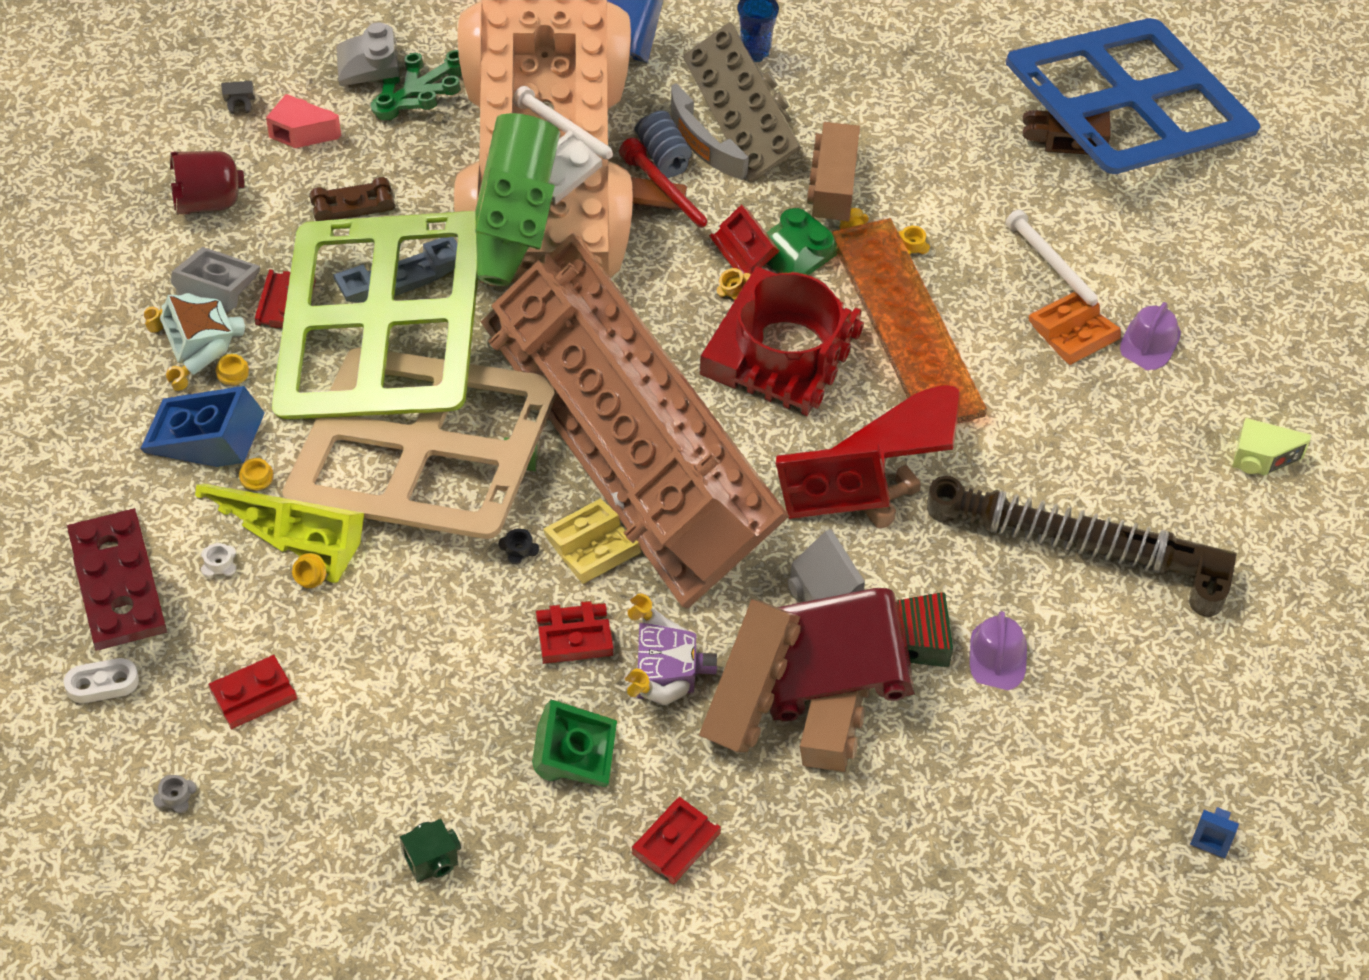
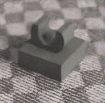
M253 82L221 83L222 96L224 101H228L227 107L230 114H234V105L237 102H243L246 113H250L252 110L250 100L255 99Z

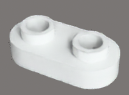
M124 658L79 665L69 670L64 677L66 693L76 703H89L126 696L132 693L139 683L136 666L133 662ZM118 678H126L123 682L115 683ZM81 685H90L88 689L79 690Z

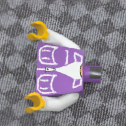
M640 593L630 599L634 606L628 609V617L631 620L643 618V623H639L638 668L633 669L625 677V681L632 683L627 688V694L630 697L637 696V698H646L661 705H668L686 696L687 693L694 692L695 674L717 673V653H696V634L694 632L686 630L653 609L651 599L646 594Z

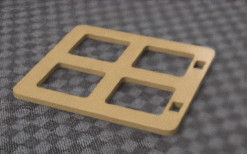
M361 347L354 348L348 352L330 391L353 390L356 387ZM388 351L385 374L434 382L432 386H437L443 380L445 360ZM469 364L467 387L527 397L513 433L507 440L440 430L448 412L420 413L417 421L412 425L356 416L316 418L283 487V496L286 499L364 513V518L482 539L494 538L503 528L558 393L545 375ZM531 409L540 410L535 422L527 420ZM346 440L403 450L383 494L373 495L315 484L334 442ZM437 455L497 465V471L481 509L473 512L410 501L409 499L427 458ZM497 490L506 492L502 504L493 502Z

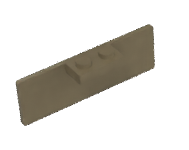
M731 22L683 55L727 140L731 139L749 157L748 174L746 177L750 182H755L801 149L788 124L791 118L786 109L790 106L780 92L776 93L774 89L778 86L777 82L769 71L763 73L756 66L735 26Z

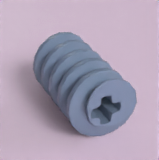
M663 110L656 111L640 119L634 131L646 147L656 167L667 178L682 174L687 169L689 159L692 156V150L687 145L684 137H682L679 129L676 128L677 126L674 121L671 120L670 114Z

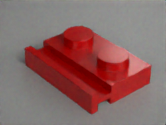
M742 204L719 225L720 229L715 234L711 233L709 235L733 268L739 269L743 274H752L756 266L762 268L780 251L748 208Z
M269 269L254 318L255 325L260 326L264 324L283 329L290 279L289 271H283V274L274 273V270ZM314 277L313 290H314L315 283H316L315 277Z
M274 654L208 684L209 690L231 730L297 700L296 692L292 689L286 674Z
M679 796L632 846V855L659 875L663 874L674 885L721 834V826L718 824L714 825L708 820L706 815Z

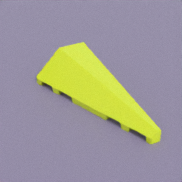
M205 483L196 484V497L203 498L206 496L219 504L218 511L224 515L233 513L244 520L243 527L282 552L289 549L298 556L308 553L320 556L325 563L326 574H328L326 580L329 582L337 583L361 543L364 513Z

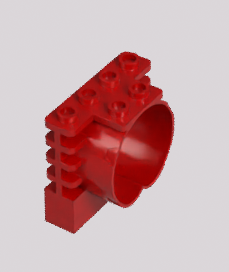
M756 266L702 352L699 375L734 389L739 383L746 386L747 392L754 395L756 391L765 394V400L772 402L774 398L783 401V407L790 409L794 405L801 408L802 415L808 416L812 408H819L825 391L823 389L825 385L831 386L838 372V367L836 366L839 361L843 363L846 361L851 350V340H858L864 327V322L861 321L862 310L856 307L853 311L848 308L844 309V303L835 296L827 285L812 276L795 272L776 274ZM774 323H794L814 332L822 344L803 351H781L762 344L764 340L763 330L768 325Z

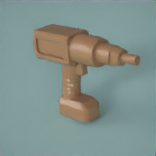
M906 464L897 468L895 480L898 484L888 487L890 500L906 494L913 495L919 492L921 488L919 479ZM891 502L890 507L863 510L877 528H885L895 520L896 509Z

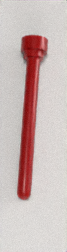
M629 138L621 144L619 155L628 165L639 166L697 227L703 228L707 225V218L647 158L646 147L637 138Z

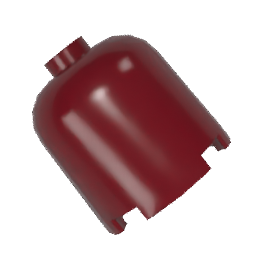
M222 151L170 152V170L174 169L176 182L171 183L172 200L176 215L229 209L235 204L238 199L239 189L245 188L243 170H237L235 160L231 155Z

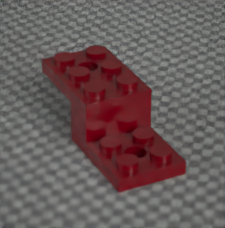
M133 508L67 525L74 554V565L95 651L168 633L136 509ZM107 542L118 544V546L99 550ZM126 605L133 606L132 609L125 614H117L114 612L115 608Z

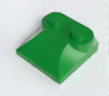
M800 208L785 210L780 216V222L766 232L780 250L766 264L778 274L795 272L809 275L837 256L839 252V247L832 233L808 212Z
M550 699L544 707L537 726L532 758L535 772L541 778L548 781H556L563 777L587 784L607 787L610 779L617 720Z

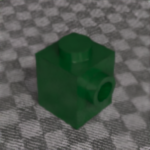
M441 818L433 822H423L417 825L411 832L400 836L402 854L417 883L432 876L435 878L443 877L450 873L454 866L458 865L457 851L461 850L460 841L453 829L447 831Z

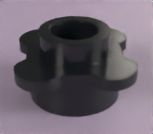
M513 529L498 542L499 548L507 553L508 561L511 564H520L522 559L528 556H536L539 553V545L532 542V536L526 529Z

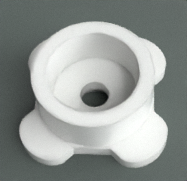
M214 543L202 550L201 556L204 559V565L201 567V573L205 577H212L214 574L231 576L235 573L236 566L233 564V558L236 556V550L234 547L222 543ZM216 560H222L221 563H216Z

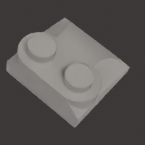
M381 22L373 23L363 32V35L347 39L336 46L339 86L399 76L396 37L392 27Z
M202 247L172 271L171 284L176 288L177 295L181 296L185 293H190L201 298L221 301L225 313L237 307L238 295L260 272V266Z

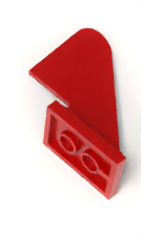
M943 385L920 391L831 449L777 455L775 464L786 511L789 515L788 519L890 507V497L885 477V459L953 450L961 399L959 389L954 386Z

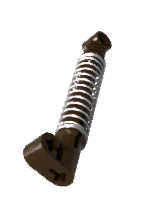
M951 476L937 477L930 485L927 511L937 521L948 522L958 519L960 515L962 516V521H966L967 517L971 518L970 523H975V519L979 520V525H983L984 529L989 532L991 531V533H997L999 529V534L1001 535L1006 526L1012 527L1013 538L1017 536L1020 529L1025 531L1026 541H1029L1032 533H1037L1039 544L1043 543L1046 536L1052 537L1051 546L1053 548L1061 539L1065 540L1064 549L1066 551L1070 549L1073 542L1076 543L1075 548H1077L1079 554L1085 550L1091 552L1092 557H1095L1096 554L1104 555L1106 561L1113 557L1117 558L1119 564L1123 560L1130 561L1132 567H1135L1137 563L1142 564L1146 571L1152 567L1153 573L1164 574L1170 571L1191 576L1193 581L1189 595V604L1192 610L1202 616L1211 617L1220 613L1229 594L1237 556L1236 552L1176 538L1174 533L1168 532V530H1161L1160 533L1151 532L1150 526L1143 530L1138 529L1137 523L1130 527L1124 525V520H1121L1119 524L1111 522V517L1101 520L1098 519L1097 513L1093 517L1085 516L1084 510L1080 512L1078 519L1072 518L1071 507L1067 508L1065 515L1058 514V504L1053 506L1051 512L1045 511L1044 500L1041 501L1038 509L1032 508L1031 497L1027 499L1025 506L1019 505L1018 494L1014 495L1010 503L1006 497V491L1003 492L1002 490H994L991 493L986 492V495H982V490L973 493L974 488H969L968 492L965 491L966 486H962L956 478ZM940 497H947L950 500L944 501L941 500ZM1209 581L1216 583L1211 595L1207 594Z

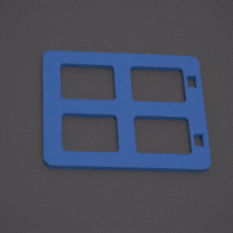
M1146 18L1013 50L1008 53L1005 60L1006 65L1097 165L1109 174L1127 172L1253 137L1260 129L1259 121L1161 21L1154 18ZM1142 40H1151L1179 70L1143 80H1135L1105 49ZM1083 56L1113 87L1067 98L1037 66ZM1035 77L1041 83V85L1038 86L1032 80V78ZM1197 89L1229 121L1185 132L1156 104L1154 99ZM1131 107L1162 139L1117 151L1103 139L1085 117ZM1087 138H1091L1098 146L1094 147Z

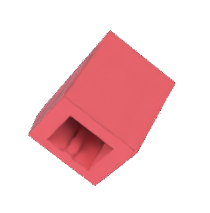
M285 94L266 117L269 138L293 148L337 140L341 136L339 115L288 94Z

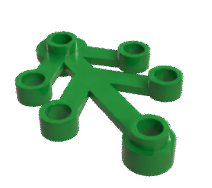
M452 50L448 52L443 64L420 78V70L424 67L422 55L416 52L407 54L404 57L407 69L404 88L395 92V85L400 82V75L398 77L382 79V93L372 100L370 107L372 113L378 119L386 121L396 118L400 110L421 108L430 110L435 108L438 104L436 94L455 95L459 93L461 85L458 77L462 76L459 51ZM449 75V76L443 78L442 81H441V83H434L435 81H437L438 79L442 78L443 76Z

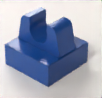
M1219 807L1216 808L1215 813L1203 810L1190 845L1225 859L1239 823L1229 820L1231 812Z

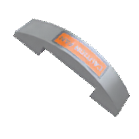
M677 83L671 85L672 119L690 149L713 168L741 180L747 178L749 157L731 139L720 144L693 116L694 101Z

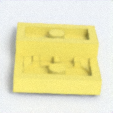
M601 498L543 529L550 544L582 584L641 553L639 542L636 540L632 543L626 538V535L623 533L626 530L620 524L619 515Z

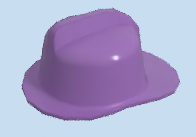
M1163 302L1160 306L1153 305L1141 309L1130 322L1121 341L1120 351L1122 356L1145 370H1156L1165 366L1180 340L1181 331L1176 316L1168 310L1166 302Z
M1000 611L997 616L986 619L973 630L970 639V670L977 683L1008 691L1017 687L1024 679L1026 672L1027 642L1019 624L1013 619L1006 617L1005 612Z

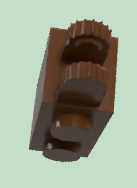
M1029 110L1024 113L1023 123L1026 125L1023 129L1024 139L1033 140L1034 142H1045V152L1088 155L1049 111ZM1110 111L1085 117L1109 144L1111 137ZM1087 138L1094 147L1098 146L1091 138Z

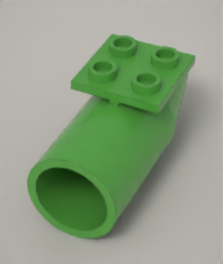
M517 113L501 114L496 118L475 210L477 278L484 283L495 286H509L528 248L531 247L539 250L541 248L555 186L549 184L560 137V130L548 121Z

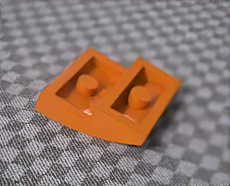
M1076 292L1029 315V321L1032 326L1069 365L1121 339V328L1100 314V303L1094 306L1088 305Z

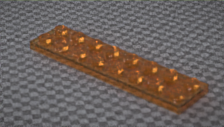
M887 218L832 231L840 260L907 398L929 388L950 385L959 389L961 397L957 424L985 417L987 408L892 219Z

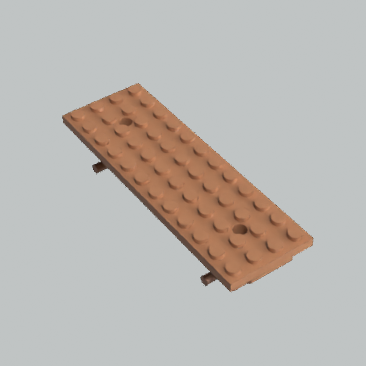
M574 233L570 234L550 255L545 253L491 305L493 310L480 321L491 336V339L488 340L490 345L497 351L501 350L515 371L545 375L558 394L549 413V420L609 505L619 515V519L627 529L623 532L626 538L632 543L636 540L639 542L641 550L682 607L690 608L789 517L582 240ZM618 492L617 498L624 503V509L618 504L615 506L611 493Z

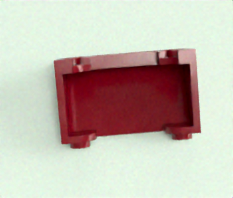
M872 588L778 607L800 616L797 625H800L801 628L793 646L789 645L784 659L787 660L785 672L780 680L776 679L771 691L774 694V700L769 710L773 721L781 720L787 722L797 719L805 711L806 700L875 688L876 693L888 701H899L906 696L915 695L905 623L895 593L888 588Z

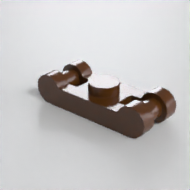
M385 177L376 178L372 183L326 190L325 188L317 187L309 193L311 204L315 206L313 208L315 221L339 220L392 211L395 208L394 198L389 194L391 192V185Z

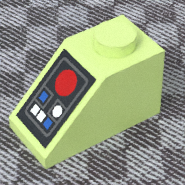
M1245 418L1239 434L1232 467L1241 469L1248 474L1267 475L1303 459L1311 440V434Z

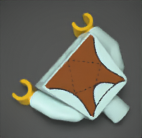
M185 293L181 296L168 295L165 304L162 305V309L159 310L152 306L144 311L145 325L148 331L156 333L164 328L177 362L184 363L182 368L172 366L166 371L168 382L173 381L171 386L174 391L185 389L188 385L186 376L190 373L195 375L208 364L223 356L228 350L232 337L243 336L245 331L243 318L227 317L221 301L201 298L190 293Z

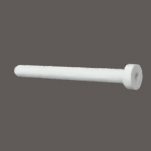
M521 86L516 90L513 96V103L520 109L529 108L565 133L571 131L573 137L578 141L581 140L603 159L612 157L613 152L609 146L535 98V93L527 86Z
M1020 209L1013 211L1006 219V226L1013 232L1018 230L1088 305H1096L1098 303V296L1028 224L1026 213Z

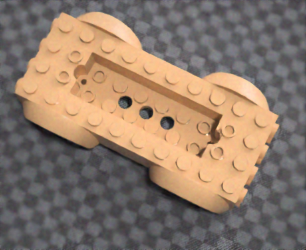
M481 0L460 14L458 20L459 61L469 101L480 107L479 161L468 165L459 171L456 176L454 188L455 212L476 210L497 116L506 113H517L545 120L529 108L520 109L513 103L514 93L521 86H527L535 93V98L541 102L551 103L556 112L608 146V109L621 100L629 64L631 28L629 15L626 11L607 0ZM560 130L559 139L566 134L562 130ZM600 157L602 159V167L556 205L551 201L540 250L528 248L511 283H515L545 253L550 255L572 233L582 240L607 275L612 278L621 268L631 227L633 192L629 172L621 166L608 161V159Z

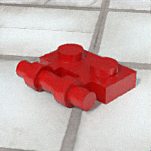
M591 601L580 602V606L560 608V604L549 605V609L535 611L537 624L551 623L548 626L538 627L543 664L613 656L609 619L594 620V618L607 616L606 603L592 604ZM580 619H582V621H583V622H574V623H565V624H563V621L580 620Z

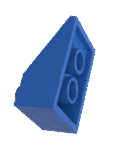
M245 386L163 398L140 449L147 454L214 467L244 463L265 412Z

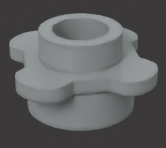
M167 775L161 779L158 785V794L153 797L154 805L157 808L168 807L174 809L176 813H183L189 808L188 800L191 794L196 792V785L192 780L186 781L182 776ZM173 792H178L177 796H172L171 794Z

